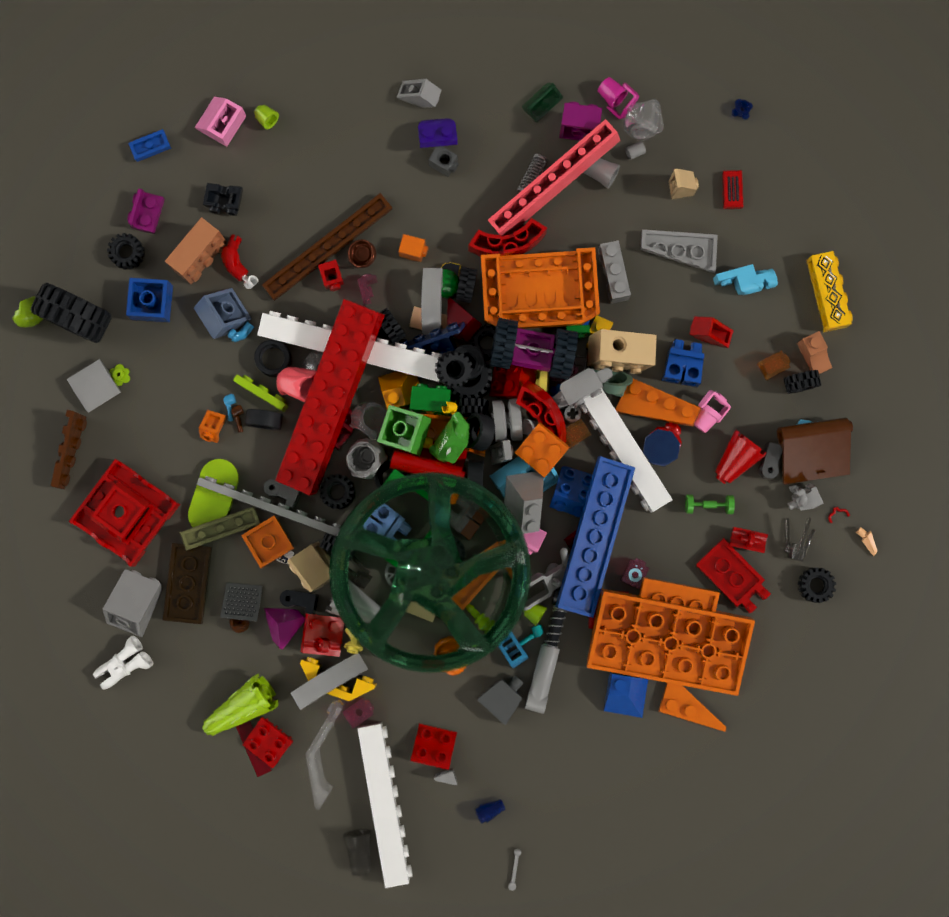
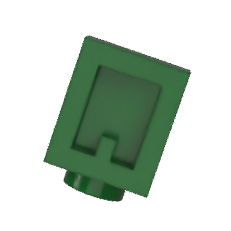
M589 325L566 326L565 330L578 332V339H585V336H588L590 333Z

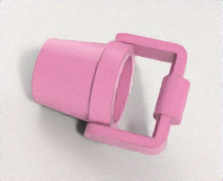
M709 390L698 404L701 411L694 426L703 433H707L716 422H721L731 408L730 404L727 403V399L720 393ZM713 396L721 405H724L719 413L707 405Z

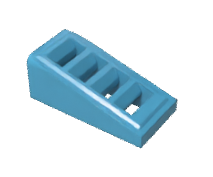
M507 624L490 634L512 668L517 667L529 658ZM508 632L509 635L499 641L498 637ZM510 639L513 640L511 643L503 647L502 644H504ZM516 645L517 648L508 654L507 651ZM521 652V656H519L515 660L511 659L513 656Z

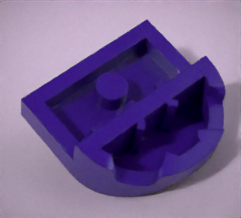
M452 119L423 120L419 123L420 148L458 145L456 125Z

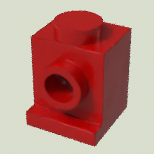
M337 260L319 264L318 267L326 290L337 291L341 289L340 285H344ZM331 276H336V279L329 280Z

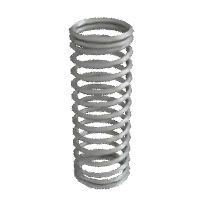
M534 154L532 162H530L531 165L527 168L526 174L517 189L519 193L527 187L526 184L529 185V182H532L541 174L540 171H543L545 163L548 161L546 157L541 154Z

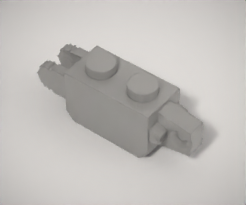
M606 367L604 370L595 372L594 369L587 368L561 383V391L552 398L557 403L559 409L568 405L570 407L574 405L576 408L585 403L584 399L588 396L594 398L602 393L601 389L604 388L602 384L612 378V370Z

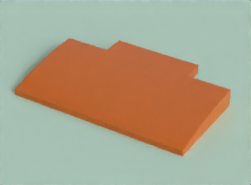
M647 577L642 579L639 595L602 588L598 600L586 667L738 696L755 620L747 616L716 611L720 592Z

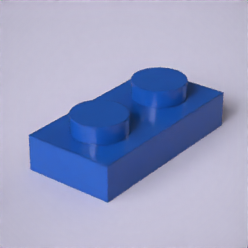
M163 129L128 143L136 162L171 149Z

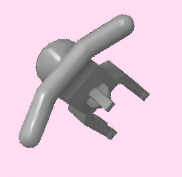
M561 548L560 550L562 564L551 563L547 567L545 574L538 572L514 586L513 589L516 593L523 592L541 580L545 587L542 592L524 601L521 604V608L524 610L531 609L550 597L552 592L561 586L569 559L566 548Z

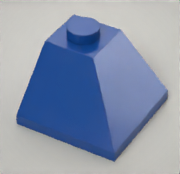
M610 672L603 711L642 718L648 679Z

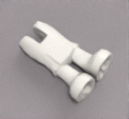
M129 637L125 647L118 654H115L112 659L94 671L93 676L95 679L108 671L111 677L100 684L102 690L112 687L137 668L148 669L153 666V660L146 652H140L128 663L126 662L127 658L143 649L137 637Z

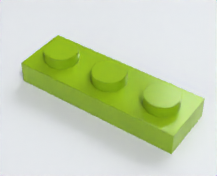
M237 374L233 379L236 384L285 413L288 408L284 403L286 401L284 398L277 394L275 396L268 393L270 390L261 384L258 387L252 384L254 380L245 374L242 377Z

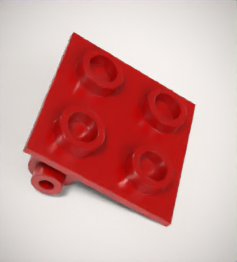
M262 717L242 745L273 769L294 741L291 739V736L289 737L284 732L282 733V729L278 730V726H274L268 718Z
M419 723L410 761L449 770L457 732Z

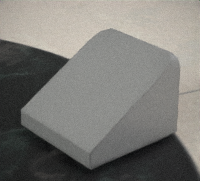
M452 768L436 773L434 776L435 781L458 785L454 769Z

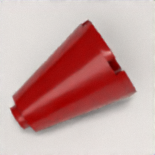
M738 430L733 433L715 470L717 473L716 478L723 484L726 482L732 483L767 454L743 434L738 436L740 434Z

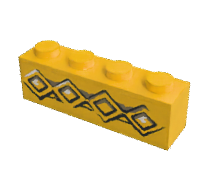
M834 251L811 255L806 261L824 332L847 328L852 324L853 317L847 306L848 296L843 291V277L838 271V258L834 255Z

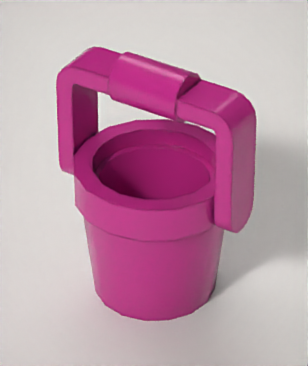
M611 77L606 78L598 88V93L608 104L606 108L618 119H623L627 114H630L639 99V94L628 84L623 83V85H620ZM629 91L634 97L628 102L620 115L614 108L622 103Z

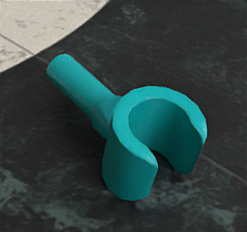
M541 624L531 627L533 634L519 642L521 646L543 634L544 631Z

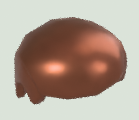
M365 239L356 240L349 247V261L357 268L369 267L376 259L374 245Z

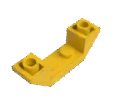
M312 657L302 659L300 662L308 681L319 675L322 664L318 663L319 660ZM362 676V678H357L353 691H349L350 687L341 685L327 694L351 701L375 689L377 683L373 682V678Z

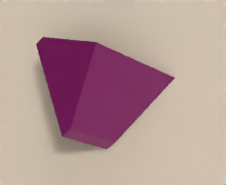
M264 608L272 640L283 650L304 623L305 617L297 609Z

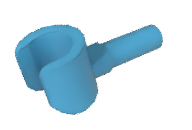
M229 394L224 397L223 401L227 408L228 421H233L231 405L236 403L234 394Z

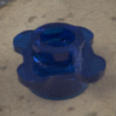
M737 99L732 115L747 120L750 117L749 112L753 108L752 103L747 100Z

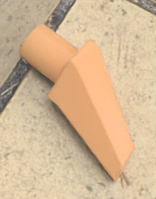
M860 527L856 533L863 538L862 542L874 557L877 553V548L872 532H867Z

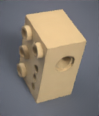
M601 329L589 336L587 366L594 367V370H604L607 367L612 369V372L630 370L631 374H641V371L655 366L656 335Z

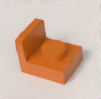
M207 410L199 426L200 438L207 442L218 443L219 433L226 421V415Z

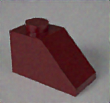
M448 299L447 325L453 322H457V324L465 322L463 330L453 336L458 340L463 338L468 342L482 324L453 299Z

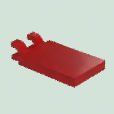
M724 538L696 564V567L736 607L742 604L748 613H752L757 608L749 600L755 593L762 600L767 599L771 595L761 585L765 579L732 546H729V543Z

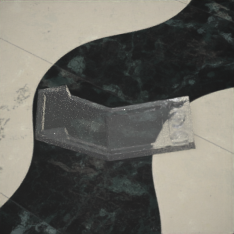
M341 698L338 701L334 700L327 709L326 713L329 715L305 754L314 805L317 810L324 804L334 787L325 781L319 749L347 704V701Z

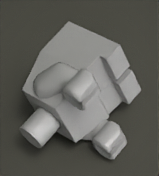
M811 483L805 485L806 488L804 489L798 488L795 484L789 486L790 491L794 493L791 496L793 501L787 503L789 509L797 508L803 511L823 504L817 487Z

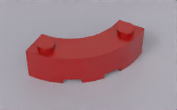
M530 218L522 228L513 234L505 236L489 234L478 229L468 245V250L480 257L487 254H500V256L524 254L543 239L546 235L547 227Z
M528 380L521 386L516 404L525 408L537 419L538 423L541 422L566 443V425L557 403L544 389Z

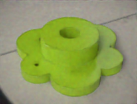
M118 364L115 366V369L112 368L110 370V376L118 386H122L123 383L130 381V376L128 375L130 371L124 368L122 364Z

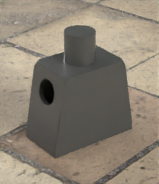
M516 675L508 684L501 678L483 692L477 700L506 725L522 699L517 690L524 683Z

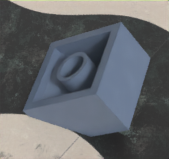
M233 288L204 295L194 307V310L213 339L226 336L231 329L236 330L252 319Z

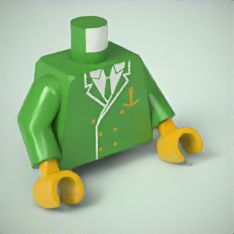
M446 401L447 406H442L443 413H451L452 417L435 440L434 445L433 440L426 437L423 448L429 449V453L441 462L455 463L468 444L470 424L466 422L460 412H457V404L455 402Z

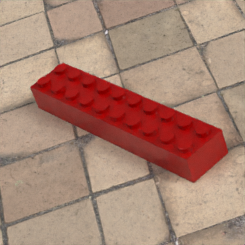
M343 299L275 481L309 496L317 494L385 314Z

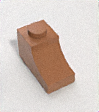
M820 331L803 338L797 343L810 371L818 370L819 374L833 368L827 353L828 346Z

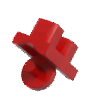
M733 527L729 546L765 553L768 534Z

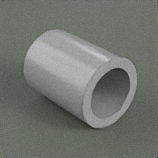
M640 141L626 147L625 151L629 160L645 154L646 148L643 142Z

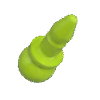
M468 604L466 609L476 619L474 623L478 624L479 629L482 632L491 631L493 628L492 619L485 617V613L480 615V612L473 605Z

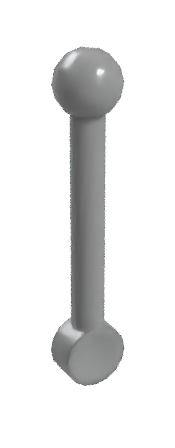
M520 849L514 850L515 859L512 879L508 885L511 891L516 889L515 879L518 859L521 855Z

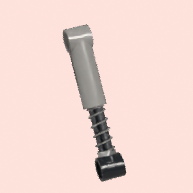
M561 587L555 589L553 594L551 624L548 625L549 631L546 633L547 639L544 641L545 644H541L524 708L544 714L548 693L560 651L557 643L560 642L559 636L562 634L561 628L564 626L563 620L566 619L565 613H567V610L555 607Z

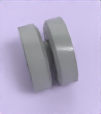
M517 398L509 399L507 403L508 411H505L502 400H492L493 413H491V417L495 423V443L507 439V430L510 431L512 441L523 440L520 405L516 404Z

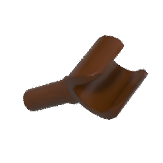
M237 405L231 409V413L237 423L238 432H243L239 416L244 414L241 405Z

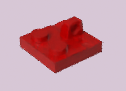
M306 613L300 652L340 657L345 618Z

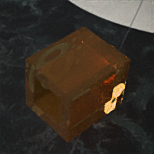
M781 350L760 361L757 365L765 380H768L790 368V360Z
M582 419L577 420L566 428V444L570 449L591 436Z

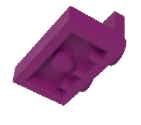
M138 188L137 193L133 196L132 211L128 213V224L133 229L155 234L165 200L164 197L146 193L143 189Z

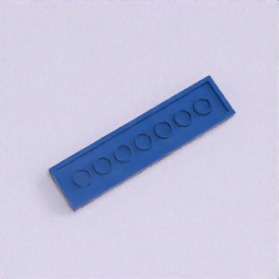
M602 456L597 457L555 607L591 618L594 617L635 467Z

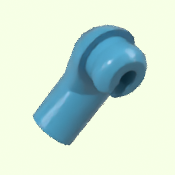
M247 321L240 331L237 332L235 329H231L227 336L232 339V342L244 340L255 327Z

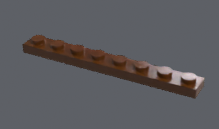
M381 193L268 279L262 286L275 301L318 268L319 264L327 261L392 210V206Z

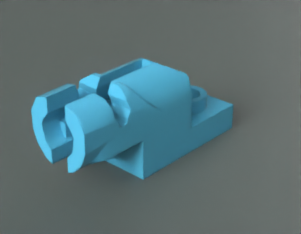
M753 264L718 273L713 278L715 286L721 284L723 287L734 282L738 295H748L760 292L763 287L770 289L778 285L777 276L773 269L757 270L755 272Z

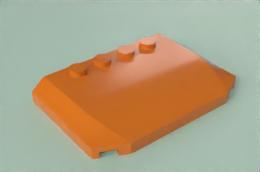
M595 247L577 248L576 251L504 256H500V254L481 255L484 320L486 323L497 326L498 318L518 321L519 329L582 325L600 314Z

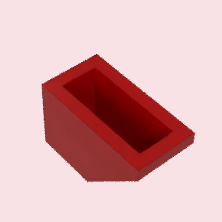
M694 316L689 335L699 341L729 348L734 330L713 317Z

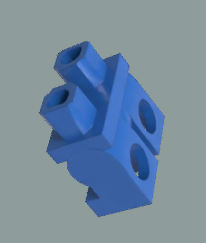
M674 339L672 346L667 352L662 381L676 384L681 381V385L698 387L701 384L705 354L702 353V344L692 342L690 351L683 350V340Z

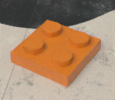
M539 422L515 451V454L545 478L570 447Z
M275 515L241 535L261 569L295 549Z

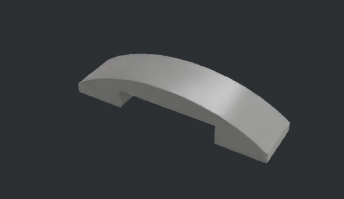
M423 268L421 318L422 333L424 335L429 334L430 331L436 328L443 329V325H441L443 268Z
M358 653L312 678L290 694L298 708L302 710L325 694L364 673L368 668Z

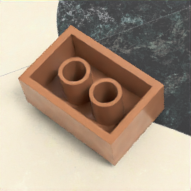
M201 217L165 262L173 271L192 284L199 280L202 275L201 272L205 267H209L213 263V258L217 253H221L227 241L219 230Z

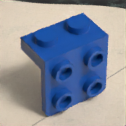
M562 466L549 507L581 517L593 474Z

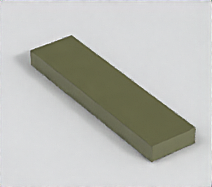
M253 506L180 532L187 551L260 524V521Z

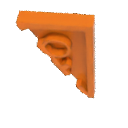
M666 683L659 712L724 732L726 731L727 727L685 687Z

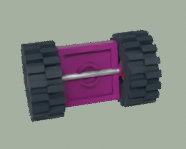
M498 318L490 366L510 369L511 365L548 371L549 377L568 380L574 365L578 332L557 329L556 334L552 335L519 329L518 321Z

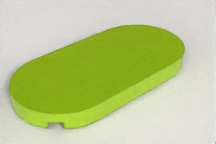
M214 459L202 468L200 478L205 479L208 476L216 479V484L223 486L224 483L235 486L234 490H237L239 474L231 462L224 459ZM196 485L188 511V519L191 526L196 527L229 515L234 498Z

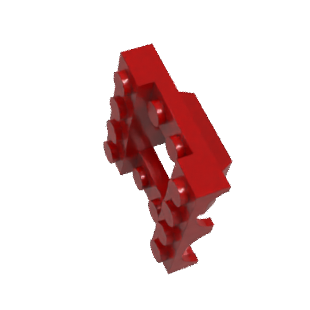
M115 459L69 522L88 533L101 546L117 554L130 567H135L145 554V549L167 519L170 520L181 504L126 464ZM119 506L124 508V514L121 517L115 515V509ZM149 507V510L147 511V513L144 515V517L141 519V521H140V522L138 523V525L135 527V529L133 530V532H132V533L130 534V536L127 538L126 536L129 534V532H130V531L132 530V528L135 526V524L137 523V521L140 519V517L143 515V513H144V512L146 511V509Z

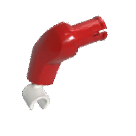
M230 235L227 246L223 247L221 251L222 261L226 270L239 282L244 280L245 288L251 289L258 283V279L254 275L248 277L249 271L240 262L237 250L242 239L237 235L236 240H234L235 235Z

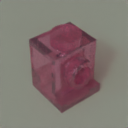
M363 697L342 713L353 729L374 714L372 711L374 707L369 699L365 700ZM357 709H361L363 711V714L361 716H358L356 714Z

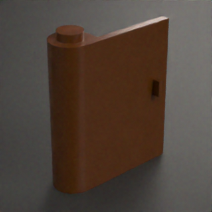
M845 417L779 427L777 429V439L782 447V483L791 484L850 475L852 422Z

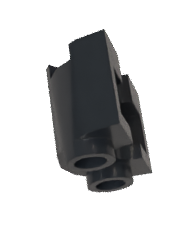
M207 183L203 205L208 207L209 212L214 214L226 212L228 215L237 216L243 188L240 186L225 187L220 184Z

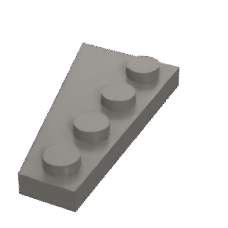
M642 229L640 250L715 273L718 235Z

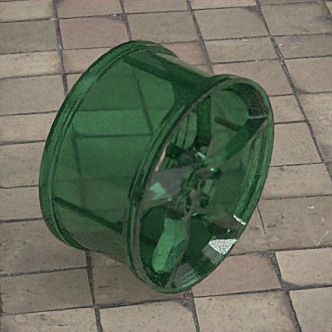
M437 472L406 475L392 480L370 493L350 513L341 526L332 548L329 565L332 598L348 630L365 648L383 661L406 670L426 673L460 669L477 662L494 651L512 632L524 610L531 576L530 557L523 532L504 503L492 492L469 479ZM426 490L428 492L429 524L431 530L429 538L393 540L366 530L363 527L368 517L387 501L411 491ZM451 495L465 501L482 515L491 527L499 547L477 554L466 561L461 560L450 529ZM353 550L381 558L397 560L398 562L389 598L369 623H365L357 612L349 589L348 562L350 553ZM503 569V584L498 603L486 624L478 631L464 611L451 598L479 575ZM412 600L442 619L459 646L442 653L419 655L397 649L389 645L387 640L404 616Z

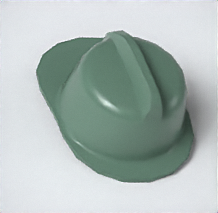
M612 372V378L602 384L604 387L602 389L608 394L622 397L627 386L633 382V378L625 372Z

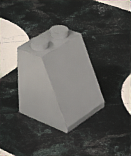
M537 471L506 476L504 510L521 534L537 532L540 529L544 477Z
M125 569L102 609L106 623L142 638L161 595V583L155 578L142 576L138 571Z

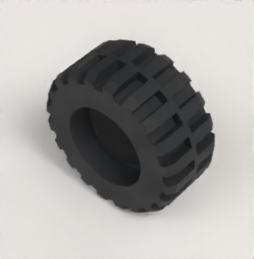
M44 283L41 286L31 306V313L94 343L101 341L112 319L111 314L106 310L49 283Z

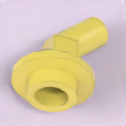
M347 627L344 631L350 638V641L344 644V648L347 649L348 653L358 654V652L363 651V647L359 643V638L352 627Z

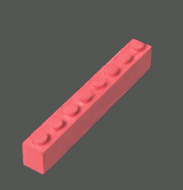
M605 119L488 219L489 223L501 236L512 234L620 142L618 132Z

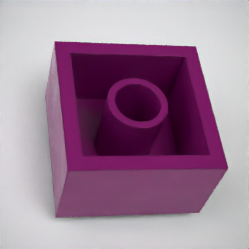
M577 102L565 103L559 138L576 141L582 140L600 124L602 108L594 104L586 106L580 105Z

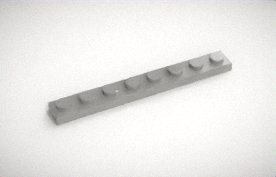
M206 476L205 479L199 477L197 485L337 537L344 539L347 533L343 530L344 526L333 523L332 526L325 524V519L317 516L314 519L308 518V513L298 509L296 513L289 511L290 506L278 503V506L270 504L271 499L260 496V499L252 497V492L244 489L241 492L235 491V486L224 483L223 486L216 484L217 480Z

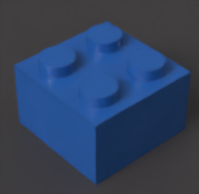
M129 278L126 316L131 320L170 323L173 285L168 280Z

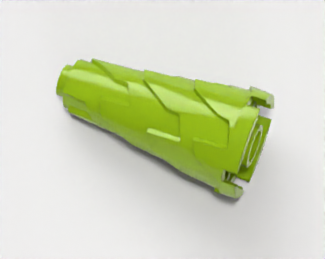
M259 674L252 676L226 702L213 711V714L204 720V725L202 726L204 732L207 735L214 736L224 730H229L278 707V699L273 701L272 697L276 693L270 683L263 676L258 678Z

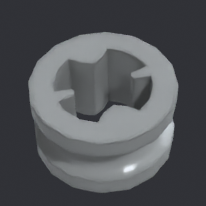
M574 405L568 406L564 411V419L569 423H575L581 417V410L579 407L575 408ZM571 409H574V412L578 414L574 419H570L567 416Z

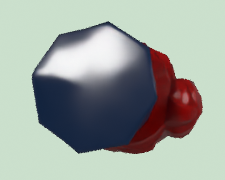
M669 422L665 427H657L645 437L643 454L648 459V462L665 467L678 459L682 444L679 436L681 428L678 424Z

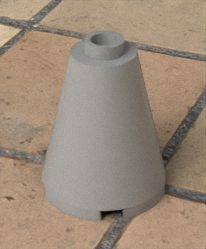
M346 577L342 578V582L339 583L330 599V606L327 605L325 610L331 614L372 624L374 621L377 623L382 614L380 611L381 607Z

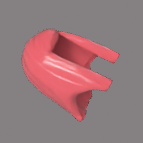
M287 367L277 376V390L281 395H289L305 402L316 371L299 367Z

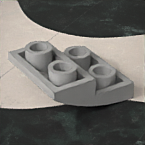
M101 359L67 378L71 388L88 413L121 393V390L110 376V372Z

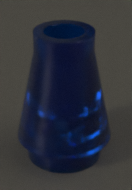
M499 799L478 805L479 807L475 809L480 823L486 822L487 824L506 809L502 800Z

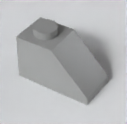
M427 79L407 80L402 82L397 98L422 108L436 107L442 90Z

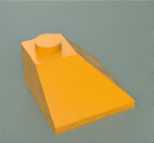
M397 371L378 377L387 410L389 405L402 409L410 407L412 386L420 384L417 376Z

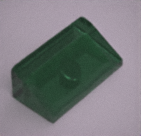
M547 83L522 108L535 122H538L564 97L554 83Z

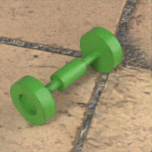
M686 494L685 512L686 514H693L694 506H702V508H717L719 506L725 507L726 514H734V496L727 495L725 503H717V501L705 500L694 502L693 495Z

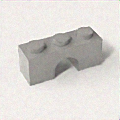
M619 240L600 244L598 253L601 267L604 268L606 274V289L609 302L613 304L627 301L631 296Z

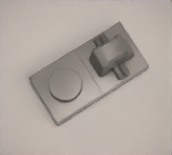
M503 440L490 446L492 465L512 460L514 450L510 440Z

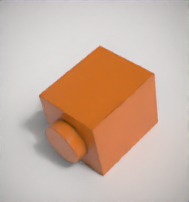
M403 234L398 251L399 257L421 262L423 257L426 258L428 252L425 239Z

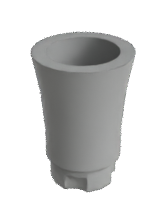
M600 158L583 173L609 189L618 174L620 165Z

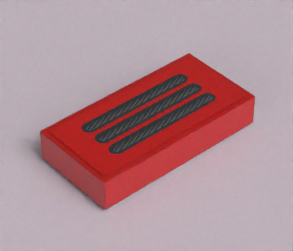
M723 171V209H742V171Z

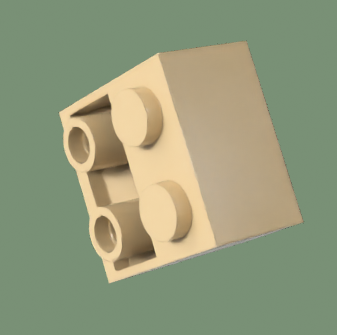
M319 542L309 545L287 560L290 570L297 574L302 586L310 593L326 585L341 573L327 552L319 547Z

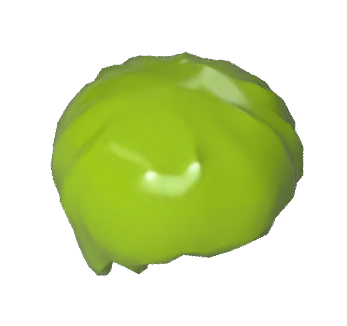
M36 296L20 301L19 310H16L15 315L12 317L14 323L19 327H33L43 321V318L31 313V306Z

